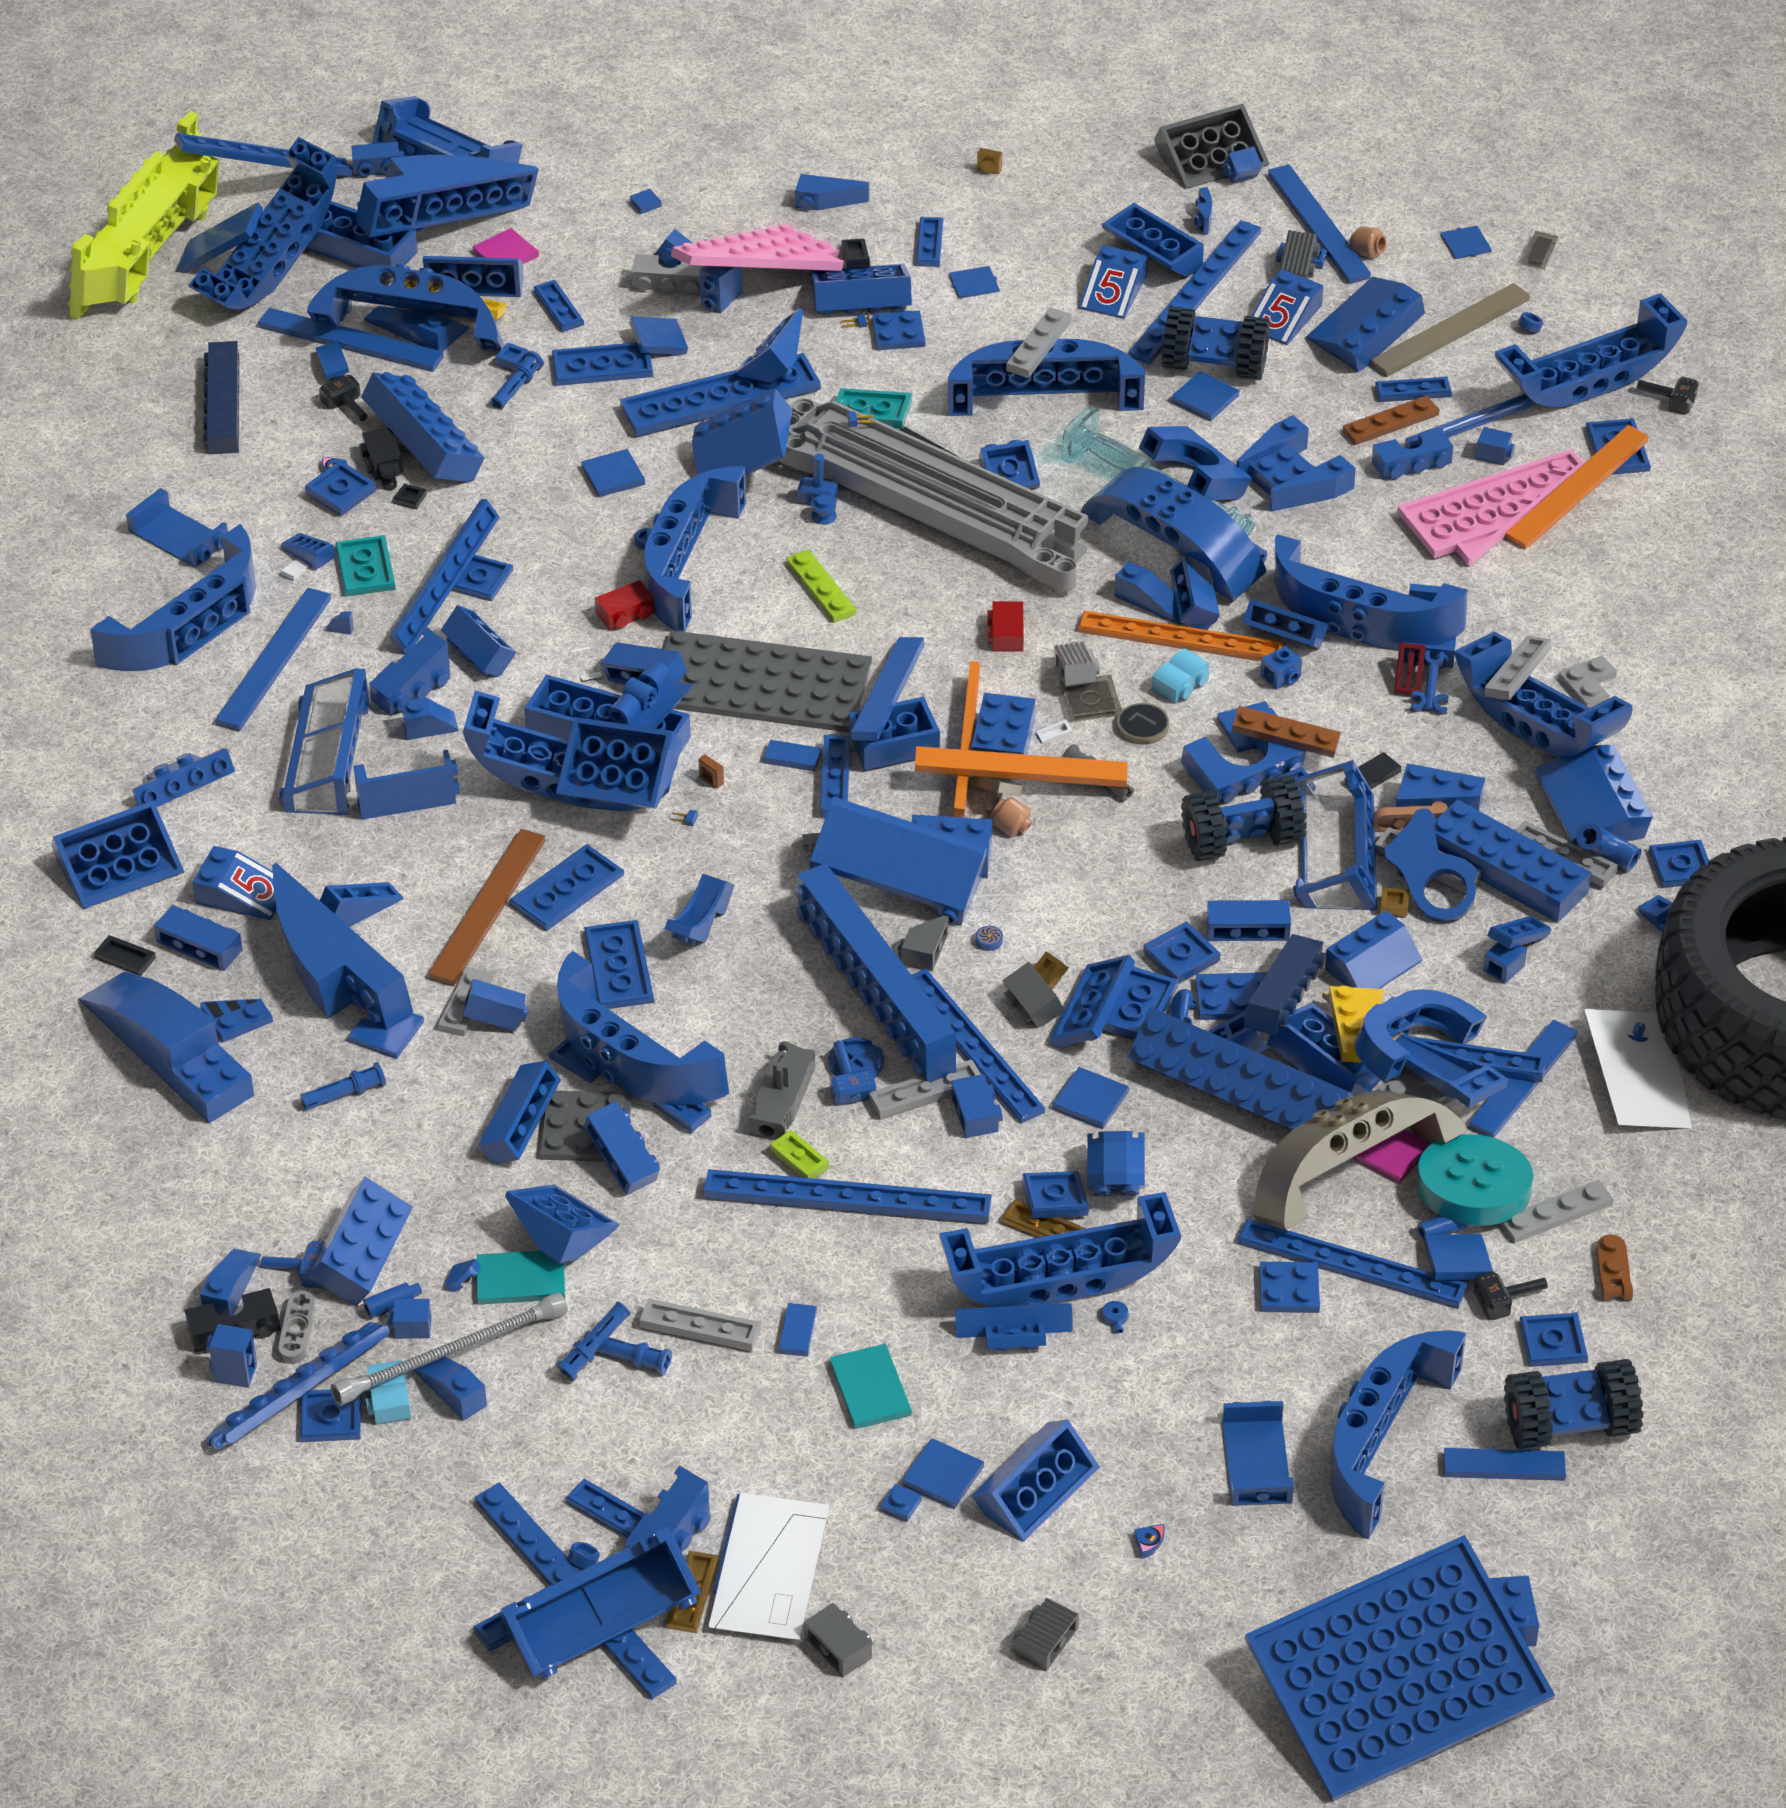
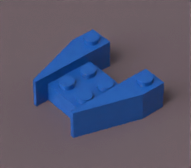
M1294 415L1274 424L1237 460V466L1251 476V480L1270 495L1269 510L1271 512L1334 499L1354 489L1356 468L1341 455L1314 467L1299 454L1307 449L1309 428Z

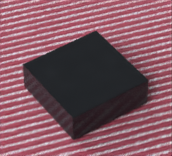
M404 483L393 499L394 504L417 510L427 495V489Z

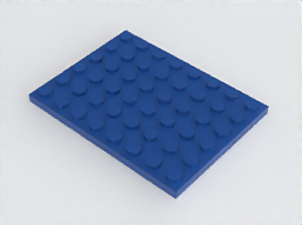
M1465 1535L1245 1634L1244 1637L1332 1802L1547 1703L1555 1697V1693Z

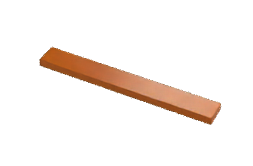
M1627 425L1506 532V539L1526 550L1648 442V435Z
M1085 610L1078 627V632L1180 649L1185 648L1192 651L1261 661V658L1285 646V642Z
M970 661L960 750H971L980 677V664L976 661ZM958 775L953 817L964 818L969 776Z
M916 746L914 772L1126 787L1128 762Z

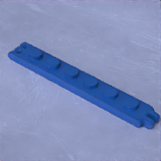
M368 1322L357 1331L345 1334L341 1342L334 1347L322 1350L319 1353V1357L312 1362L300 1365L292 1376L274 1383L273 1389L264 1395H258L251 1399L249 1405L241 1411L229 1414L225 1418L226 1421L216 1427L212 1434L207 1436L205 1440L206 1445L215 1449H221L228 1443H234L387 1337L390 1332L389 1327Z

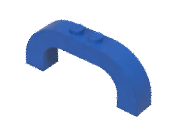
M1428 989L1411 990L1397 997H1391L1382 1004H1376L1367 1012L1355 1037V1051L1364 1066L1380 1080L1386 1082L1400 1075L1410 1054L1409 1051L1394 1041L1392 1036L1413 1026L1425 1025L1437 1028L1448 1034L1458 1043L1465 1044L1478 1036L1487 1015L1468 1002L1444 992Z

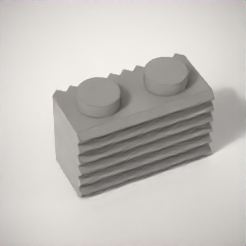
M1083 641L1080 644L1078 642L1075 644L1071 642L1070 645L1068 643L1065 645L1061 644L1060 646L1055 645V666L1065 687L1096 683V675L1100 674L1098 659H1094L1092 649H1088Z

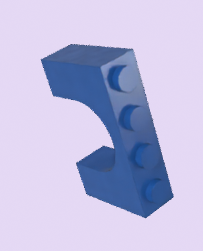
M1188 426L1147 427L1139 445V449L1154 461H1179L1195 467L1187 487L1209 500L1242 498L1252 478Z
M1272 708L1263 711L1265 713L1277 715ZM1205 736L1183 747L1181 763L1203 792L1212 791L1215 793L1216 798H1218L1219 803L1223 801L1228 803L1243 792L1251 793L1255 791L1263 780L1281 777L1282 774L1303 767L1306 751L1251 737L1264 758L1253 765H1236L1225 760Z

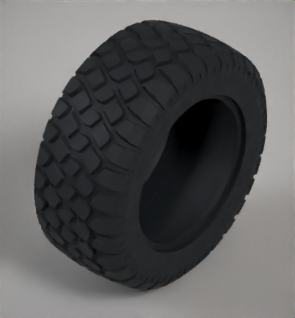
M1783 837L1782 840L1770 838L1756 841L1755 845L1747 843L1732 848L1730 853H1721L1709 860L1708 865H1702L1690 876L1689 881H1685L1673 900L1665 921V928L1662 931L1656 961L1655 1001L1661 1032L1665 1034L1666 1043L1672 1053L1678 1055V1061L1689 1073L1696 1074V1080L1709 1090L1717 1089V1095L1733 1104L1740 1102L1743 1104L1742 1107L1759 1114L1767 1112L1772 1118L1786 1120V1001L1778 999L1755 986L1736 967L1737 964L1754 955L1772 950L1786 949V837Z

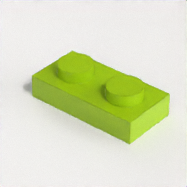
M793 1130L788 1131L770 1143V1152L800 1177L816 1178L829 1169V1160Z

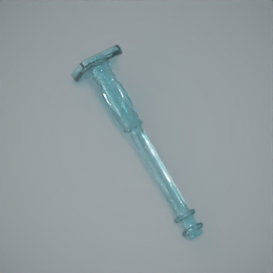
M1092 405L1086 407L1064 430L1061 457L1063 461L1069 464L1073 463L1084 452L1089 451L1106 464L1120 471L1132 467L1149 468L1187 487L1185 483L1150 465L1148 459H1145L1128 446L1098 433L1099 410ZM1211 500L1226 511L1247 535L1252 533L1255 522H1253L1251 514L1242 516L1239 514L1237 506L1228 508L1216 500Z

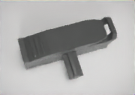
M787 1041L779 1043L778 1052L773 1056L757 1093L754 1114L748 1118V1133L750 1135L776 1140L787 1133V1129H789V1126L792 1125L814 1072L815 1050L803 1049Z

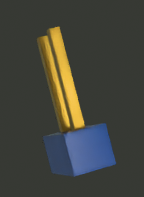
M848 411L847 413L850 427H857L858 423H875V420L857 419L873 418V415H856L855 411Z
M689 810L688 814L672 812L674 815L686 818L685 820L669 818V820L684 822L685 825L693 827L698 818L697 810Z

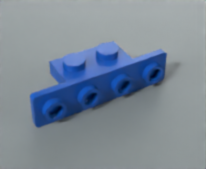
M221 748L204 757L185 753L178 756L176 762L169 765L164 763L154 767L153 772L146 775L148 782L133 788L132 792L138 806L154 800L156 807H159L234 773L235 768L226 748Z
M1060 1303L956 1309V1337H985L987 1349H994L996 1351H1005L1011 1347L1036 1349L1039 1346H1046V1333L1073 1331L1072 1304Z

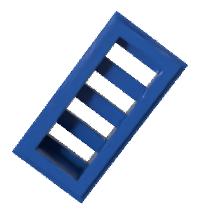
M298 533L281 543V548L304 561L315 570L334 559V546L332 544L302 533Z

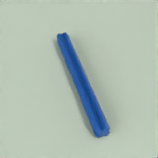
M1522 394L1426 431L1442 428L1449 438L1529 408L1533 405V400L1526 394ZM1418 434L1405 439L1407 449L1417 448Z

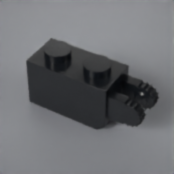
M389 427L363 432V443L359 444L361 457H367L365 459L367 473H372L375 481L380 480L384 489L395 490L397 487L395 476H399L403 469L401 466V453L393 432Z

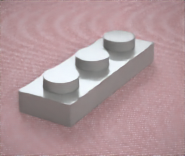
M471 967L466 968L438 1024L439 1031L465 1036L472 1022V1019L463 1016L464 1000L473 979L491 984L493 972Z

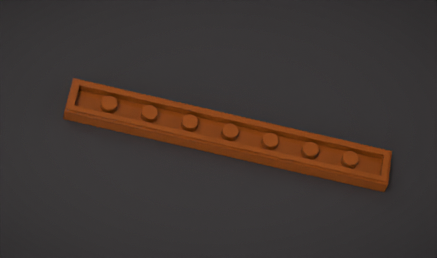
M520 829L428 973L430 980L455 986L546 841L545 835Z

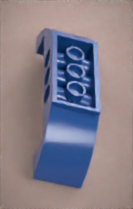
M298 137L285 154L293 171L261 213L252 237L237 245L217 274L202 267L188 287L231 309L250 307L261 301L268 294L273 293L325 222L324 218L335 189L337 175L336 156Z
M239 524L222 536L224 564L211 571L207 576L156 610L142 622L136 624L132 629L127 628L110 616L92 627L90 633L96 666L119 671H144L170 664L177 666L248 615L256 590L251 543L243 526Z

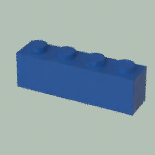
M547 1060L520 1065L478 1144L491 1163L499 1164L517 1161L523 1154L561 1081Z

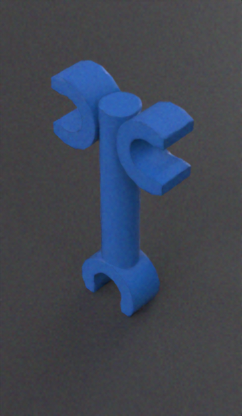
M1426 650L1424 662L1428 667L1425 695L1420 691L1412 692V700H1419L1421 703L1411 704L1410 710L1413 712H1420L1422 710L1435 711L1438 714L1444 715L1447 714V707H1441L1438 704L1448 703L1449 695L1438 694L1436 696L1438 668L1444 663V652L1440 651L1439 658L1433 660L1430 658V650Z

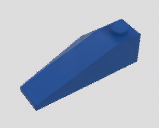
M379 305L363 318L364 321L419 346L442 352L469 329L466 325L433 312L405 310Z
M797 309L783 319L768 335L769 338L755 349L757 352L753 355L754 358L752 359L749 356L735 373L740 377L770 383L777 378L781 380L786 378L793 371L791 367L797 358L803 316L802 309Z

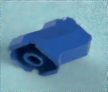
M1132 1131L1098 1132V1138H1094L1093 1133L1087 1134L1088 1190H1093L1094 1196H1111V1191H1122L1123 1196L1140 1195V1189H1145L1144 1133L1138 1132V1138L1133 1137Z

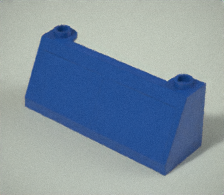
M412 96L381 101L372 144L398 142V149L404 152V156L460 155L519 163L523 144L514 140H507L502 145L490 146L430 119V106L423 99Z
M833 797L810 859L809 869L826 863L835 875L935 907L939 917L943 915L949 916L950 925L962 926L981 881L987 846Z
M669 1526L654 1532V1535L647 1538L648 1540L644 1538L638 1543L560 1582L523 1598L521 1602H513L500 1609L499 1616L532 1678L539 1675L541 1680L546 1679L558 1672L556 1666L676 1606H679L680 1610H684L697 1603L695 1597L701 1594L700 1588Z

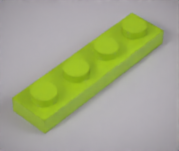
M809 549L786 557L788 566L834 623L857 615L855 606Z

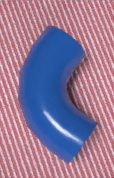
M1586 823L1577 831L1576 840L1583 849L1617 864L1620 869L1629 872L1640 859L1642 851L1640 848L1596 824Z

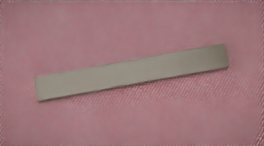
M1512 283L1372 358L1371 366L1388 377L1528 302L1530 294L1515 283Z

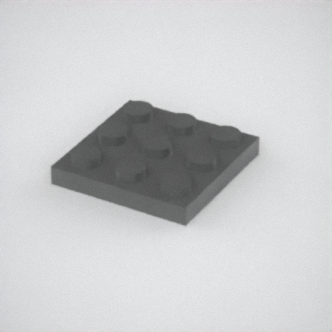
M555 1091L545 1111L541 1160L604 1161L584 1129L586 1117L617 1101L621 1109L624 1108L629 1116H631L632 1095L627 1092Z

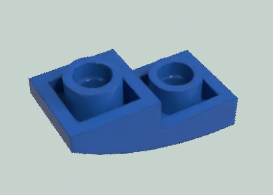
M1208 187L1199 188L1198 198L1195 200L1197 214L1194 215V223L1196 228H1200L1203 234L1207 235L1211 228L1212 197Z
M338 340L315 348L326 379L336 380L345 376V373L350 372Z

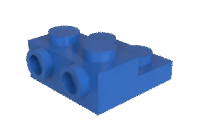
M1012 440L1007 444H988L980 448L979 461L982 468L999 476L1003 473L1008 480L1028 489L1040 487V480L1029 440Z

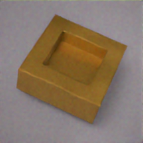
M980 147L977 152V170L999 175L1002 170V152Z
M1382 887L1380 914L1387 910L1392 915L1407 916L1409 889Z
M1047 951L1034 966L1052 990L1069 969V967Z

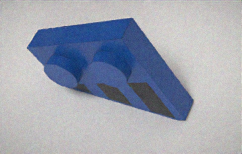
M261 999L203 1001L200 1003L201 1010L215 1021L216 1033L222 1042L273 1022V1016Z

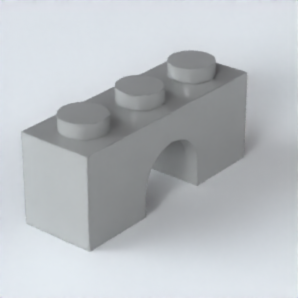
M635 254L631 272L632 289L687 292L690 294L700 293V269L704 266L689 265L681 262L677 267L665 268L659 264V255Z

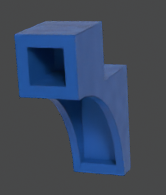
M702 873L691 900L677 917L667 920L665 930L673 932L672 938L692 945H696L697 940L705 943L716 913L725 914L735 884Z

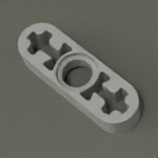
M308 1291L294 1292L288 1299L278 1346L280 1358L287 1364L299 1363L306 1356L315 1313L314 1296ZM301 1302H306L303 1305L302 1314L298 1313V1305ZM295 1324H302L305 1326V1328L300 1332H293L289 1330L290 1327ZM292 1341H296L297 1349L293 1353H288L291 1350Z

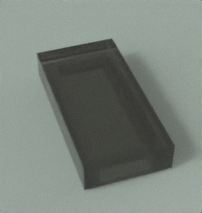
M1535 231L1523 257L1522 265L1545 270L1558 242V236Z

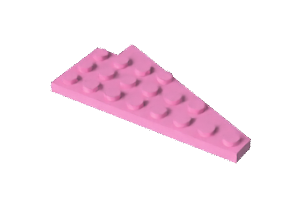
M784 223L776 227L767 226L766 229H753L751 232H740L736 235L727 234L725 237H712L711 240H698L696 243H684L681 246L673 247L671 257L684 263L703 266L841 271L844 261L838 259L840 250L831 247V243L815 240L811 234L794 230L792 225Z
M1570 449L1398 505L1397 513L1434 559L1457 552L1469 566L1502 540L1509 529L1584 463Z

